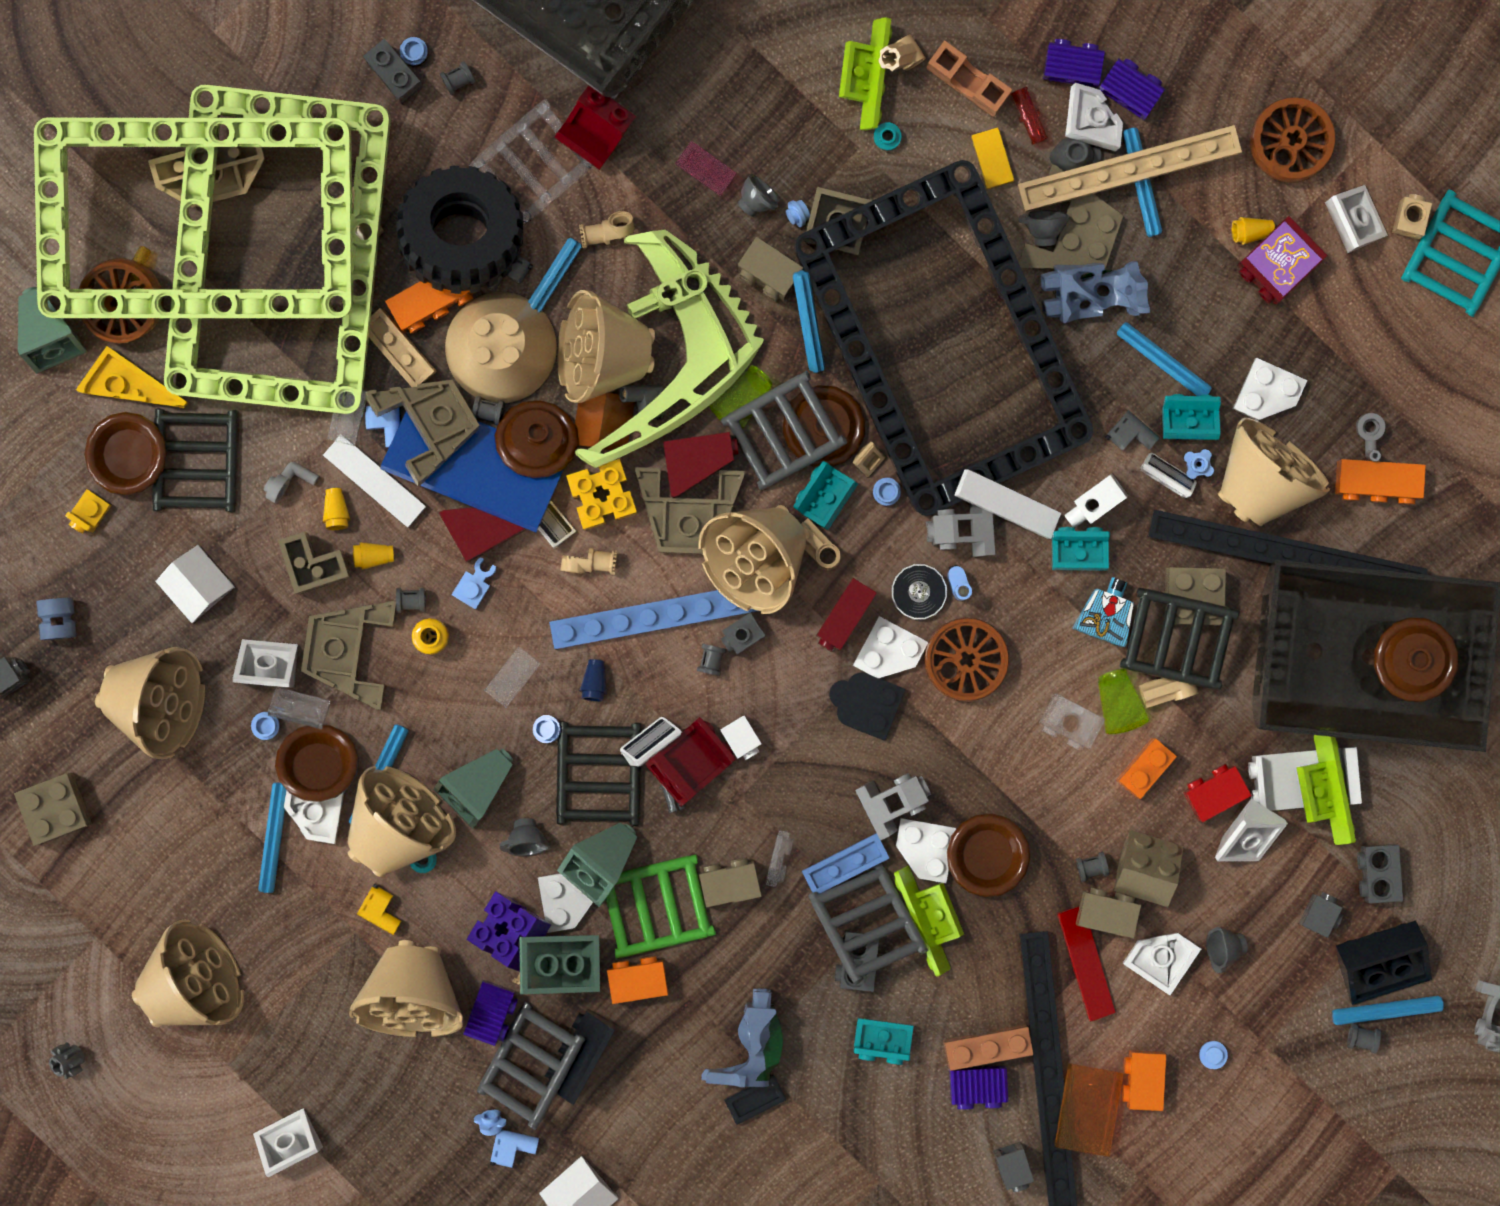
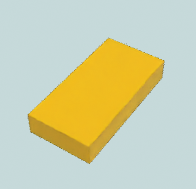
M998 127L971 135L987 190L1014 182Z

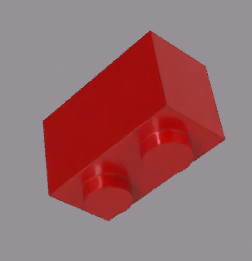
M1223 764L1211 771L1213 776L1203 780L1202 777H1199L1187 784L1189 789L1183 793L1199 822H1204L1252 796L1236 766L1228 767L1227 764Z

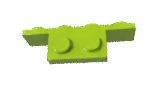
M884 17L873 21L870 45L854 41L845 43L839 97L863 102L860 130L877 129L881 121L882 112L880 107L885 91V69L881 67L878 60L880 58V50L888 45L892 36L891 18Z
M1335 733L1314 735L1319 763L1296 767L1307 823L1330 818L1335 845L1355 843V828L1351 819L1349 798L1346 793L1344 772L1341 768L1339 747Z
M905 866L894 872L895 884L899 892L902 893L906 902L905 906L928 948L926 952L927 963L937 977L951 969L941 944L964 935V932L944 883L942 882L919 891L910 867Z

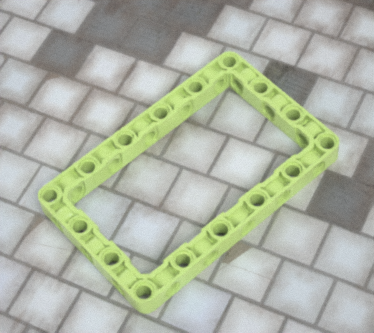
M200 85L193 90L190 98L189 118H221V115L240 118H314L312 115L314 106L322 104L327 110L325 118L341 119L348 124L351 130L359 131L360 147L358 157H356L353 187L355 191L354 207L350 217L352 225L353 267L351 268V272H353L351 278H353V282L357 279L362 280L366 284V291L363 295L353 293L352 310L349 314L342 317L336 357L338 359L337 376L334 382L197 367L202 318H189L192 322V328L189 332L180 330L178 326L180 318H170L164 373V385L170 393L180 396L343 414L352 413L361 406L391 123L390 114L385 107L370 103L213 85ZM205 91H209L213 95L214 100L209 107H203L200 103V95ZM260 98H266L270 102V109L265 114H260L256 109V103ZM378 110L383 115V122L378 127H373L370 125L368 117L371 112ZM337 124L330 127V128L342 129V127H341L340 125H337ZM220 125L215 129V136L218 140ZM188 144L185 151L173 289H192V292H198V289L205 288L218 147H193L200 144ZM199 148H204L208 153V159L203 164L197 163L194 158L195 151ZM367 167H373L377 171L378 176L373 183H367L363 179V171ZM194 204L199 205L203 210L202 217L197 221L193 220L189 215V209ZM362 223L368 224L372 229L371 236L366 240L361 239L357 234V228ZM189 260L197 265V273L192 277L185 274L183 268L184 264ZM173 298L171 299L170 311H172L175 306ZM342 298L343 310H344L346 303H345V300ZM353 335L359 338L361 345L357 351H351L347 348L346 339L349 336ZM176 373L185 375L187 383L184 388H179L173 383V377ZM232 379L241 381L243 390L240 394H234L230 391L229 382ZM288 385H293L298 389L299 396L296 400H289L285 396L284 391ZM348 391L354 395L355 402L353 406L347 407L341 403L340 396L343 392Z
M43 118L35 125L37 303L40 312L44 316L49 318H341L352 310L353 278H351L353 272H351V268L353 267L352 225L350 223L352 213L351 129L345 121L336 118ZM49 124H53L57 129V136L53 140H48L44 135V129ZM106 124H110L115 131L113 138L110 140L103 139L101 135V129ZM167 124L172 130V135L168 140L163 141L158 135V129L160 126ZM224 124L229 129V136L227 139L220 141L215 136V129L217 126ZM279 124L283 125L287 132L285 138L281 141L275 140L272 136V129ZM336 124L340 125L344 132L343 137L339 141H333L329 137L330 127ZM188 144H200L193 147H321L323 151L321 207H323L324 228L322 230L324 287L322 289H198V292H192V289H70L67 147H188ZM51 181L55 182L58 186V193L53 198L49 197L45 191L47 183ZM334 182H340L344 186V194L340 198H334L330 194L329 188ZM52 238L57 240L60 246L59 251L55 255L49 253L46 247L47 242ZM334 239L342 240L345 245V250L340 255H335L330 250V243ZM52 295L58 297L61 302V306L57 311H52L48 307V299ZM109 295L115 297L118 302V306L113 312L107 310L104 305V301ZM166 295L172 297L175 302V306L170 312L165 311L161 306V300ZM223 295L229 297L232 302V306L227 312L220 310L218 307V299ZM280 295L286 297L289 303L287 310L284 312L278 311L274 305L276 297ZM334 296H341L345 300L344 310L340 312L333 310L331 299Z

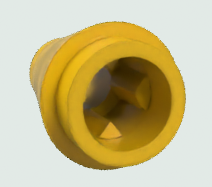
M1240 217L1232 222L1233 240L1235 243L1240 242L1244 245L1265 239L1275 229V224L1273 220Z
M326 489L323 523L326 524V530L335 531L348 528L350 516L342 489Z
M360 542L359 545H353L354 568L361 567L364 570L387 564L388 562H394L393 546Z

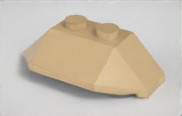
M218 147L213 202L248 192L265 160L262 147ZM199 148L195 151L194 158L196 162L203 164L207 161L208 153L204 148ZM185 151L148 160L155 187L181 201ZM194 204V205H192L191 207L193 208V207H197V206H199V205Z

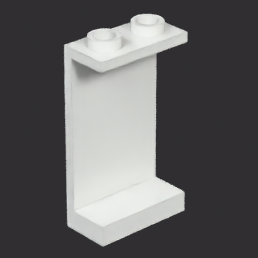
M1357 747L1338 748L1349 804H1361ZM1316 750L1252 756V762L1248 763L1249 777L1254 779L1255 790H1251V799L1270 811L1304 808L1296 767L1319 763Z

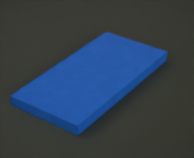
M407 411L381 463L380 469L415 483L405 466L406 461L429 451ZM477 421L479 423V430L420 486L537 533L564 469L550 477L530 478L516 474L503 463L496 451L494 436L496 428Z

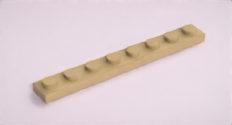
M1235 125L1020 183L1017 187L1024 212H1029L1242 153Z

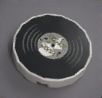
M913 564L904 568L895 577L891 587L895 607L904 616L911 619H926L934 616L943 607L947 598V586L943 576L935 568L925 564Z

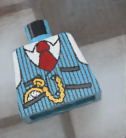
M1112 577L1107 592L1094 589L1072 629L1120 647H1125L1134 603L1122 598L1127 582Z

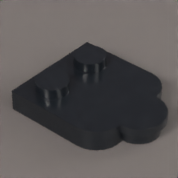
M856 673L848 681L841 680L834 683L830 688L829 697L831 702L838 707L837 717L842 724L885 741L905 689L867 673Z

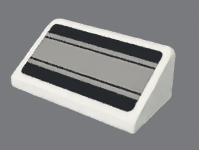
M1153 453L1148 454L1140 467L1141 472L1183 498H1189L1197 484L1195 479L1188 478L1184 472Z
M550 501L538 530L551 546L556 549L573 535L576 530L553 502Z
M660 717L622 746L620 752L630 766H641L679 737L682 732L666 718Z

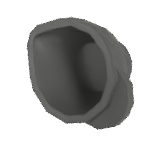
M1065 138L1052 150L1049 158L1053 165L1058 166L1063 171H1068L1099 162L1101 159V149L1092 144Z
M750 174L743 184L741 190L742 197L737 203L746 214L755 217L758 212H765L769 209L776 210L778 208L777 203L780 200L768 184L756 175Z
M1040 210L1018 216V221L1027 224L1030 234L1034 236L1035 245L1051 246L1057 243V236L1063 231L1070 216L1060 211Z
M531 818L514 821V830L510 832L508 840L500 843V850L514 856H533L551 849L542 831L536 827V820Z
M1216 927L1208 932L1206 938L1208 956L1213 970L1218 974L1225 972L1228 966L1234 964L1240 956L1247 953V941L1241 933L1235 934L1230 930Z

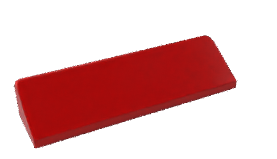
M1078 906L1057 912V917L1088 1020L1091 1022L1116 1012L1091 929L1076 925L1080 907Z

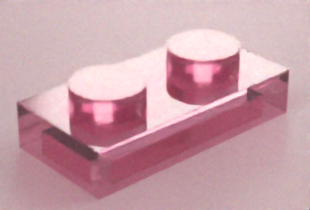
M693 141L688 144L675 163L677 167L720 197L737 175L735 171Z

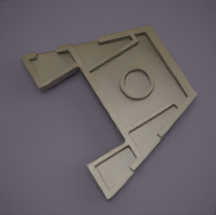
M1052 164L1048 176L1064 171ZM1095 194L1070 200L1066 212L1070 218L1058 236L1054 251L1051 252L1026 243L1019 261L1021 269L1052 270L1054 265H1085L1091 263H1102L1106 268L1123 215Z
M453 380L417 384V387L403 389L401 387H393L388 391L376 392V390H370L365 392V398L376 417L404 406L426 443L429 451L407 460L405 465L417 486L423 484L479 430V423Z
M635 467L658 551L662 553L703 554L702 549H699L698 546L702 528L713 517L731 512L744 478V471L719 470L718 499L660 497L661 468Z
M396 601L309 616L301 672L375 709L382 710L385 685L357 681L356 678L364 624L371 623L394 627Z

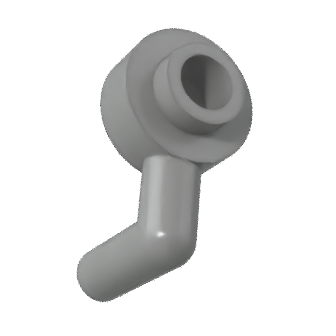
M1366 413L1357 420L1356 432L1365 440V457L1370 461H1378L1381 458V454L1376 449V440L1383 436L1385 422L1378 414ZM1369 421L1374 424L1372 432L1365 430V424Z
M290 462L281 474L269 478L264 487V491L267 492L266 498L275 504L278 503L285 494L294 475L313 486L317 483L319 476L296 462Z

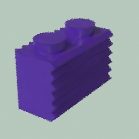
M1055 39V43L1049 42L1043 79L1067 84L1079 83L1098 88L1105 51L1099 50V46L1095 44L1084 43L1082 47L1071 46V41Z
M1118 58L1100 85L1099 90L1137 117L1145 120L1165 90L1161 87L1162 81L1151 74H1148L1146 77L1137 71L1139 66L1131 60L1125 59L1122 61Z
M483 980L463 1035L493 1046L497 1044L498 1040L503 1042L509 1027L504 1024L507 1014L513 1015L518 999L514 998L516 991Z
M1006 1066L970 1067L952 1071L949 1069L950 1099L952 1105H957V1109H973L974 1104L985 1103V1108L1002 1107V1102H1008Z

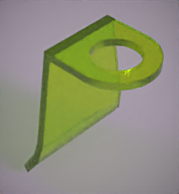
M751 365L709 407L721 421L729 413L768 392L773 384L762 370ZM757 373L760 374V375L764 378V380H762V379L757 375ZM753 414L739 421L742 428H744Z
M1127 669L1114 670L1098 678L1106 734L1128 732L1141 727L1149 721L1146 711L1127 676Z

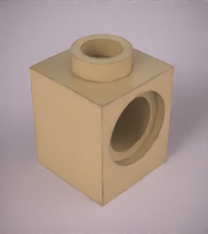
M1409 194V197L1402 198L1399 202L1392 233L1415 239L1422 238L1425 235L1432 203L1425 202V197L1415 194ZM1408 209H1414L1418 212V222H1412L1407 218L1406 213Z

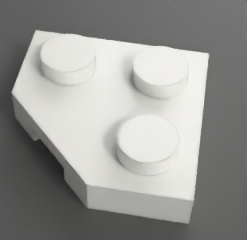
M1079 83L1071 86L1065 137L1116 152L1121 147L1123 122L1118 114H1113L1105 103L1107 98L1101 90Z
M1255 358L1233 410L1258 421L1295 407L1307 380Z
M879 616L853 666L876 678L916 667L928 642Z
M286 791L284 808L301 829L300 831L307 840L336 844L344 792L330 800L313 802L303 801Z
M900 818L895 846L919 879L946 883L949 871L947 848L951 835L956 828Z
M560 873L538 877L545 921L551 924L547 933L575 928L593 902Z
M1179 933L1140 939L1125 958L1123 964L1168 995H1171L1201 948Z

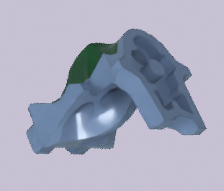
M1131 261L1125 264V267L1118 270H1105V265L1102 263L1054 265V271L1041 274L1042 290H1055V299L1042 300V313L1046 317H1057L1063 323H1068L1077 319L1103 316V309L1114 305L1125 306L1127 313L1133 316L1140 315V313H1150L1147 298L1148 282L1141 275L1137 261ZM1100 285H1105L1109 288L1107 296H1100L1097 293V288ZM1090 301V305L1086 309L1079 307L1081 302Z
M753 988L752 1003L746 1002L744 1015L738 1027L739 1039L747 1049L749 1057L745 1063L733 1067L705 1068L701 1080H705L708 1084L737 1087L769 1086L770 1073L779 1064L781 1058L783 1034L775 1006L771 1004L770 989Z

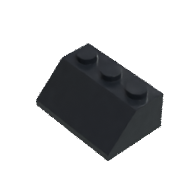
M1416 920L1336 945L1338 964L1352 1005L1432 980L1428 944Z
M587 1009L585 1014L579 1012L572 1025V1028L576 1029L574 1036L576 1034L581 1035L585 1040L557 1092L559 1096L573 1105L617 1026L615 1023ZM562 1043L558 1050L559 1053L563 1054L560 1061L569 1047L565 1043ZM550 1067L544 1076L549 1079L546 1084L547 1086L556 1072Z

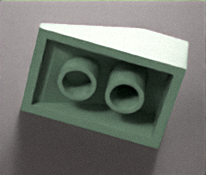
M599 935L519 937L520 994L600 992Z

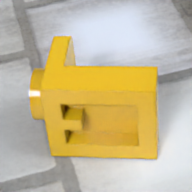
M86 489L71 512L68 511L65 516L71 520L69 525L83 534L86 530L93 533L112 505Z

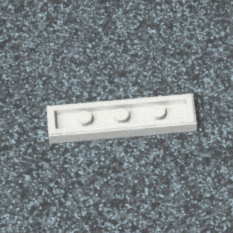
M342 434L323 454L326 459L406 527L409 528L426 508L422 502L388 473L381 470L375 462Z
M964 470L954 495L1047 539L1052 538L1061 515L1060 512L970 470Z

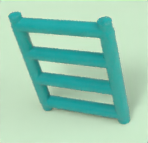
M1448 189L1433 215L1425 235L1421 238L1409 260L1401 280L1409 283L1411 280L1465 308V313L1474 317L1500 270V246L1496 250L1443 221L1450 207L1499 233L1500 220L1456 197L1457 194L1454 191ZM1437 232L1492 260L1485 274L1431 247L1430 245ZM1424 256L1478 284L1473 297L1470 299L1417 271Z

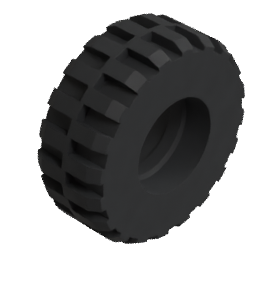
M455 165L445 170L439 168L431 171L430 176L419 178L415 181V188H409L404 194V202L399 205L397 212L398 248L400 255L404 256V263L409 271L415 270L416 278L421 282H429L432 284V288L439 291L447 289L451 290V293L461 294V291L470 290V293L481 291V287L486 285L487 287L494 286L498 283L500 276L506 277L511 272L512 264L517 263L520 257L521 246H523V213L520 211L518 198L513 194L511 195V188L504 181H497L496 175L488 171L483 173L479 171V168L469 166V168H459V165ZM467 214L480 220L487 228V231L474 243L452 245L441 240L435 234L434 228L439 221L447 216Z

